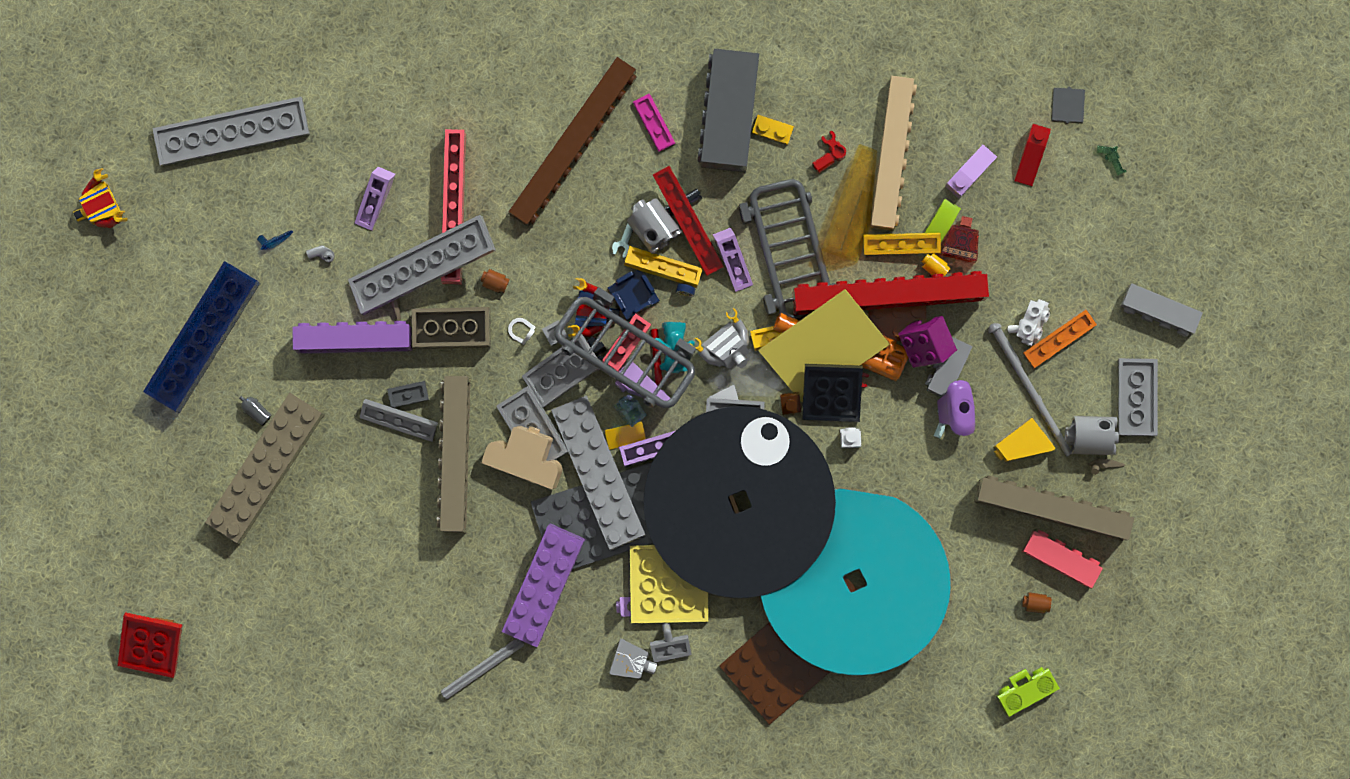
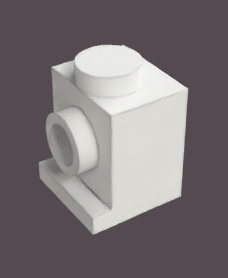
M856 428L840 429L841 448H860L861 431Z

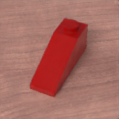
M1032 124L1015 176V182L1033 186L1051 132L1050 128L1037 124Z

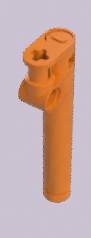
M780 313L775 321L773 330L783 333L798 323L799 320ZM883 335L890 345L861 365L867 370L897 381L908 360V356L903 346L896 344V341Z

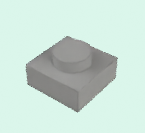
M559 320L542 329L551 346L558 343L554 336V330ZM563 329L562 336L564 338H568L565 330Z

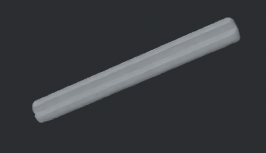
M517 638L445 687L441 690L445 699L450 698L524 646L523 641Z

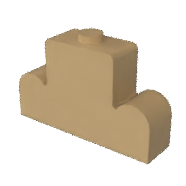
M523 426L513 427L508 444L503 440L489 443L481 462L549 489L557 488L562 474L560 462L557 460L546 461L553 438L540 433V429L529 426V429Z

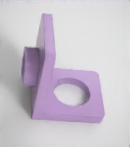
M620 597V601L616 602L617 613H621V617L631 616V612L627 609V604L631 601V597Z

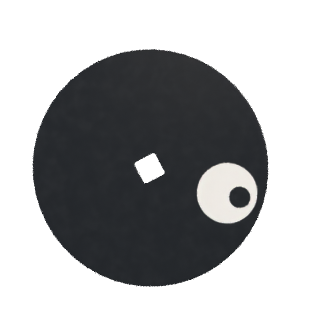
M736 406L715 409L683 424L665 441L656 454L647 476L644 491V514L647 528L656 550L665 563L680 578L692 586L714 595L730 598H750L766 595L797 580L813 565L823 551L829 539L835 517L836 499L833 478L818 446L808 434L790 420L776 413L754 407ZM745 490L752 507L734 514L728 496Z

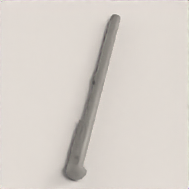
M998 323L991 324L988 328V333L994 334L1065 456H1069L1072 454L1070 447L1065 442L1060 430L1043 404L1041 396L1038 395L1021 367L1022 363L1003 333L1002 326Z

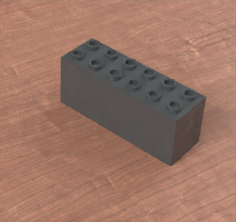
M714 49L713 54H709L708 69H711V73L707 72L706 88H709V92L705 91L704 106L707 107V110H703L702 125H705V129H701L700 144H703V148H699L698 162L701 163V168L746 173L759 53Z

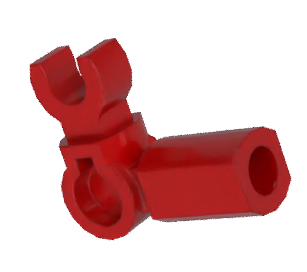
M833 131L829 132L832 136L831 140H826L824 136L821 137L823 144L829 146L828 149L831 153H826L812 163L818 174L835 164L834 161H841L846 156V148L839 141L835 140L836 136Z

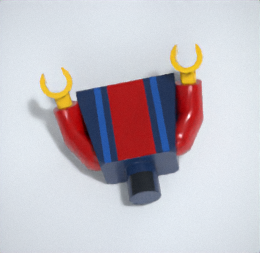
M575 278V280L579 281L580 285L579 287L573 286V289L582 290L579 291L578 298L588 297L593 299L594 292L598 287L587 283L582 278ZM587 305L579 306L576 312L575 325L567 327L573 329V334H568V337L576 336L593 311L591 307ZM609 308L611 312L619 316L620 309ZM596 312L582 332V335L584 337H591L601 332L606 326L608 318Z

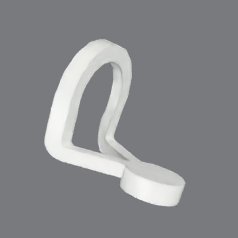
M516 318L510 322L508 332L514 340L524 345L526 341H529L536 327L526 319ZM516 322H523L531 329L525 339H521L513 334L512 326Z

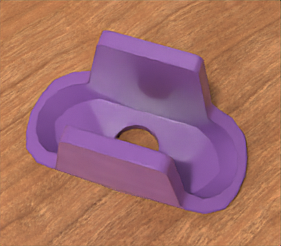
M954 381L947 388L946 395L937 401L939 422L950 425L955 434L967 436L974 433L975 406L972 389L966 381Z

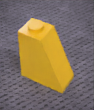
M1031 418L994 446L996 449L994 453L1000 461L1003 459L1007 462L1048 453L1056 448L1035 420Z

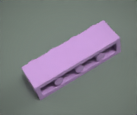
M675 431L619 447L624 466L627 467L654 459L662 445Z

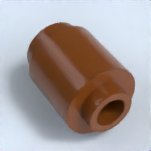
M489 269L488 272H483L480 281L483 282V287L497 293H504L510 279L506 278L504 274Z
M1028 592L1027 596H1023L1022 607H1025L1027 612L1044 614L1045 612H1050L1052 598L1047 597L1046 594Z

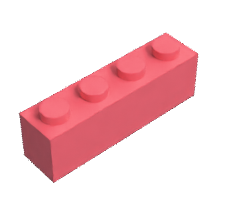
M1038 530V532L1032 531L1022 550L1023 553L1085 587L1093 588L1103 569L1099 566L1100 562L1093 558L1087 560L1082 557V552L1074 548L1072 550L1065 548V543L1058 539L1052 541L1048 538L1049 535L1041 530Z

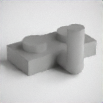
M662 623L664 640L650 642L654 663L692 655L688 635L672 638L670 623Z

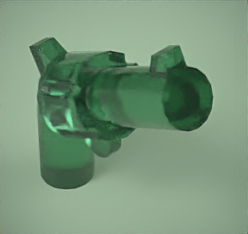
M1097 145V153L1107 154L1105 155V160H1109L1110 163L1112 162L1117 176L1127 172L1122 168L1119 161L1120 156L1117 152V146L1112 148Z

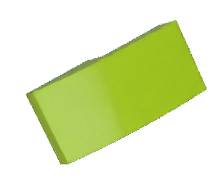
M944 199L924 233H940L942 242L961 208Z

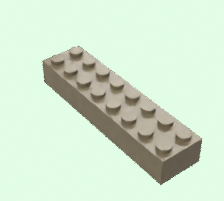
M445 376L444 381H441V392L444 394V400H440V411L443 413V419H440V431L443 432V438L439 439V450L442 451V458H439L438 468L442 470V477H438V489L441 490V496L437 498V508L441 509L440 516H437V527L440 528L441 532L466 533L471 383L468 376Z
M289 392L205 523L234 542L241 544L322 420L324 414Z
M989 475L979 480L974 499L976 503L1119 541H1127L1130 538L1135 517H1131L1129 512L1121 510L1112 512L1110 507L1103 505L1093 507V503L1084 500L1074 502V498L1065 495L1055 497V493L1046 490L1041 491V493L1036 492L1035 487L1027 485L1022 486V488L1017 487L1016 482L1006 480V482L1002 483L998 481L997 477Z

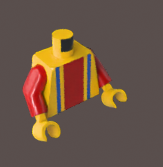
M100 168L93 172L92 179L88 182L82 192V196L79 198L82 208L74 211L73 214L78 222L88 218L90 223L97 227L112 228L120 222H127L128 219L122 218V214L125 211L120 210L108 184L105 181L102 182V180L108 178V175H101L103 168Z

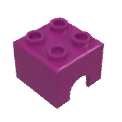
M943 316L934 317L924 324H921L922 320L913 321L898 334L913 368L943 363L957 351Z

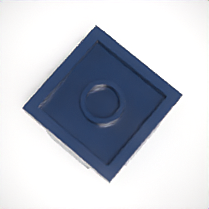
M640 270L625 274L617 279L614 284L607 287L611 295L615 297L614 300L626 320L631 319L635 314L643 312L660 301L648 278Z

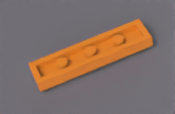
M1084 310L1026 350L1023 355L1034 369L1097 324L1088 311Z

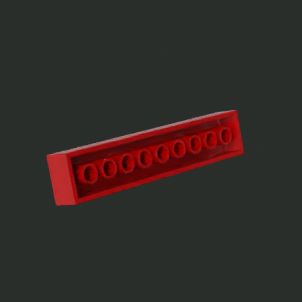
M973 271L968 275H963L962 272L951 273V276L944 277L943 274H933L930 278H924V275H917L908 280H905V277H894L892 281H886V278H877L873 282H867L866 279L855 280L853 284H847V281H838L834 285H828V282L816 283V286L809 287V284H798L792 291L794 315L812 313L845 289L862 310L982 302L989 297L987 274H982V271Z

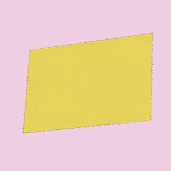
M845 289L758 351L793 393L799 392L800 401L803 402L805 364L861 365L890 344Z

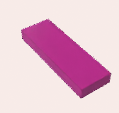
M650 93L633 101L658 152L675 145L676 143Z

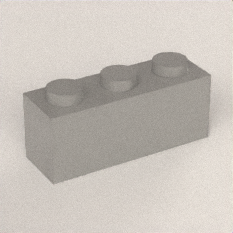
M954 337L952 339L957 351L943 363L934 364L933 367L936 370L933 375L929 374L925 383L928 386L926 390L939 397L946 395L950 383L957 381L973 347Z

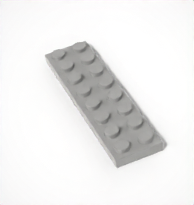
M302 97L152 128L160 166L310 135Z
M478 215L348 279L360 313L365 315L496 250L483 216Z
M587 395L552 409L555 421L609 550L611 551L646 536Z

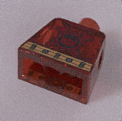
M962 216L960 226H951L942 247L941 256L970 263L977 262L979 231L971 229L972 218Z

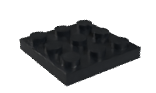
M805 364L802 420L860 422L863 365Z

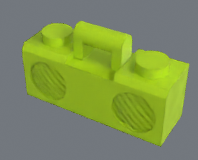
M1040 667L1032 672L1033 676L1031 677L1025 668L1009 677L1013 687L1010 688L1007 685L998 690L1000 694L996 695L1007 717L1060 689L1049 668L1043 669V667ZM1026 677L1027 682L1018 686L1016 682Z

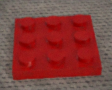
M125 612L117 666L174 678L177 671L182 624Z

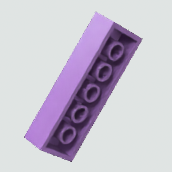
M377 321L375 325H369L367 322H356V325H348L347 322H337L336 326H331L329 323H317V326H311L309 323H298V326L293 327V350L298 354L413 351L412 327L406 321H394V324L391 325L385 321Z
M551 523L547 526L503 627V633L532 646H539L585 542L584 538Z

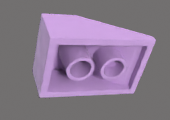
M632 362L624 376L637 383L644 372ZM647 375L640 384V386L651 393H654L658 387ZM616 380L615 385L622 392L626 390L630 394L643 397ZM661 389L656 395L665 401L671 399Z

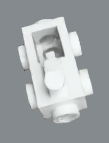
M1040 299L1037 302L1031 300L1024 318L1019 321V325L1008 326V333H1017V336L1022 339L1021 342L1026 345L1032 346L1033 343L1036 344L1037 340L1042 336L1044 322H1047L1049 319V303Z

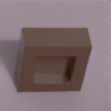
M799 392L780 394L783 415L802 412Z

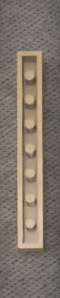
M891 76L870 228L893 231L894 226H898L899 215H896L897 207H901L902 196H899V189H903L904 178L901 177L902 170H906L907 159H904V152H908L909 140H906L907 133L911 132L912 122L909 121V114L913 115L914 103H911L912 96L916 95L917 85L914 84V78Z

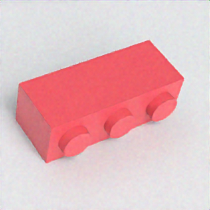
M637 314L629 322L645 333L651 328V324ZM625 329L618 337L616 342L613 344L609 352L606 354L602 362H605V360L607 359V357L609 356L617 342L620 340V338L626 331ZM629 332L607 365L619 372L639 345L641 339Z

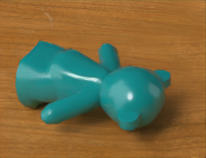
M664 322L662 323L665 335L664 342L660 338L655 339L674 350L680 338L684 340L686 323ZM693 340L687 342L691 343L693 346L695 345V342ZM666 355L664 363L660 365V369L668 372L675 360ZM678 363L672 373L685 372L687 368Z

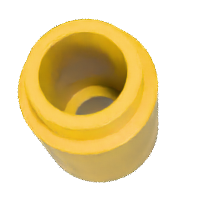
M927 253L921 261L923 263L922 268L931 275L943 274L945 276L950 270V267L947 266L948 263L935 253L931 255Z

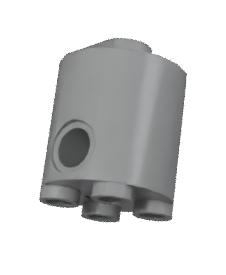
M657 198L648 203L642 199L631 208L633 213L628 218L627 223L651 254H654L659 249L662 250L663 247L670 244L669 240L675 239L682 233Z
M1073 416L1071 426L1065 427V442L1071 447L1072 454L1115 455L1116 444L1119 441V433L1115 432L1117 417Z

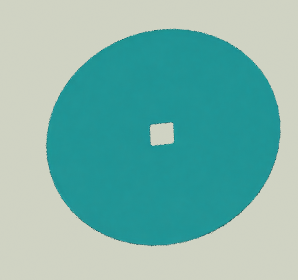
M835 489V517L829 539L823 551L813 565L797 580L775 592L762 595L763 607L769 622L781 640L794 653L812 665L827 671L846 675H869L888 671L909 661L922 651L941 626L947 611L951 590L947 557L939 538L928 522L906 503L891 496L848 489ZM856 569H860L867 582V586L850 592L843 576Z

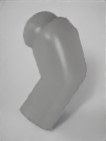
M323 245L306 250L309 259L319 256L326 262H332L335 257L334 252Z

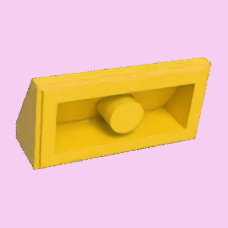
M642 421L604 430L609 450L646 439Z

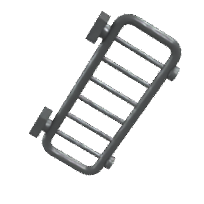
M788 179L755 188L749 197L751 206L748 207L747 202L739 204L738 208L743 225L751 223V218L754 217L775 295V298H772V294L763 297L767 316L775 315L776 309H778L779 313L802 320L809 314L790 315L787 313L785 303L792 302L793 300L792 298L783 299L780 285L817 275L821 276L822 282H828V285H834L835 283L830 284L809 206V203H812L811 193L805 192L803 184L798 180ZM787 187H795L798 191L799 198L762 208L758 206L757 197L760 194ZM801 202L804 213L803 217L767 226L763 225L761 211ZM803 220L806 221L809 235L773 244L768 243L765 230ZM811 239L814 253L776 263L773 262L770 248ZM811 257L816 258L819 271L778 281L775 266Z
M600 287L594 292L593 299L588 297L577 298L554 330L556 341L563 346L561 350L569 356L575 353L645 397L643 402L647 406L653 408L656 404L662 408L673 407L694 378L695 368L690 360L696 348L680 338L674 350L622 319L609 310L615 297ZM587 305L591 307L593 311L573 340L570 342L564 338L562 331L579 306ZM598 312L610 320L589 351L586 352L575 345V342L595 313ZM612 322H614L626 331L605 362H602L591 355V353ZM630 332L642 341L622 371L618 372L607 364ZM646 342L659 351L638 382L635 383L624 376V373ZM661 353H664L675 361L654 393H651L640 386V384ZM678 363L683 365L688 370L687 375L671 399L665 401L656 396Z

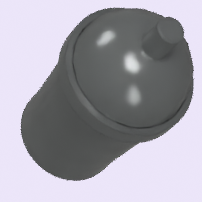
M242 396L239 398L242 401L241 408L243 413L247 414L261 426L272 416L256 398L247 397L245 399Z

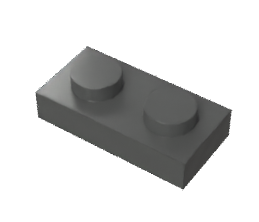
M425 381L387 389L392 408L429 400Z

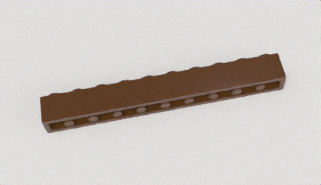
M619 57L614 60L508 211L511 216L527 227L530 224L534 225L539 218L538 212L541 208L545 209L550 203L548 198L552 192L554 194L557 193L561 187L559 182L562 178L569 176L572 171L570 167L573 162L577 163L583 155L581 151L585 146L587 148L590 146L594 139L592 137L594 132H599L605 124L603 122L606 115L610 117L616 108L613 105L617 100L621 101L626 94L624 90L627 85L631 86L637 78L635 68Z

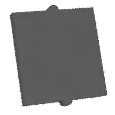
M1071 87L1054 88L1052 121L1083 123L1085 90L1071 89Z

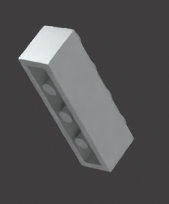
M1132 283L1128 286L1120 306L1128 314H1140L1143 320L1148 322L1157 321L1160 323L1159 326L1169 330L1172 327L1178 330V334L1185 337L1195 334L1203 314L1201 311Z

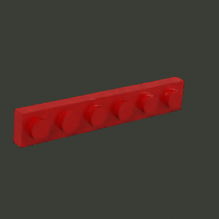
M670 165L654 173L653 177L706 275L724 267Z

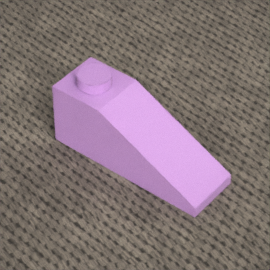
M982 145L949 180L945 187L960 199L997 156Z
M377 167L371 173L355 224L371 231L373 230L391 189L395 173Z
M728 228L713 234L735 292L752 286V280L732 229Z

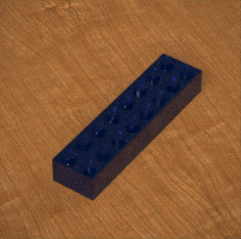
M224 261L143 392L180 414L261 283Z

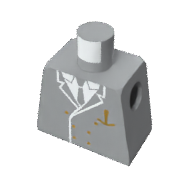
M620 639L609 674L640 679L643 671L654 675L657 663L647 660L649 652L624 639Z

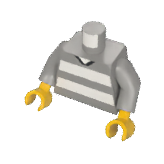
M732 308L735 311L734 317H729L726 312L727 318L731 319L733 323L728 322L702 344L703 347L701 346V340L694 338L698 342V347H695L698 354L710 365L719 367L724 365L726 368H731L736 364L739 368H743L748 363V360L744 357L749 352L746 347L749 344L748 330L741 319L737 318V310Z

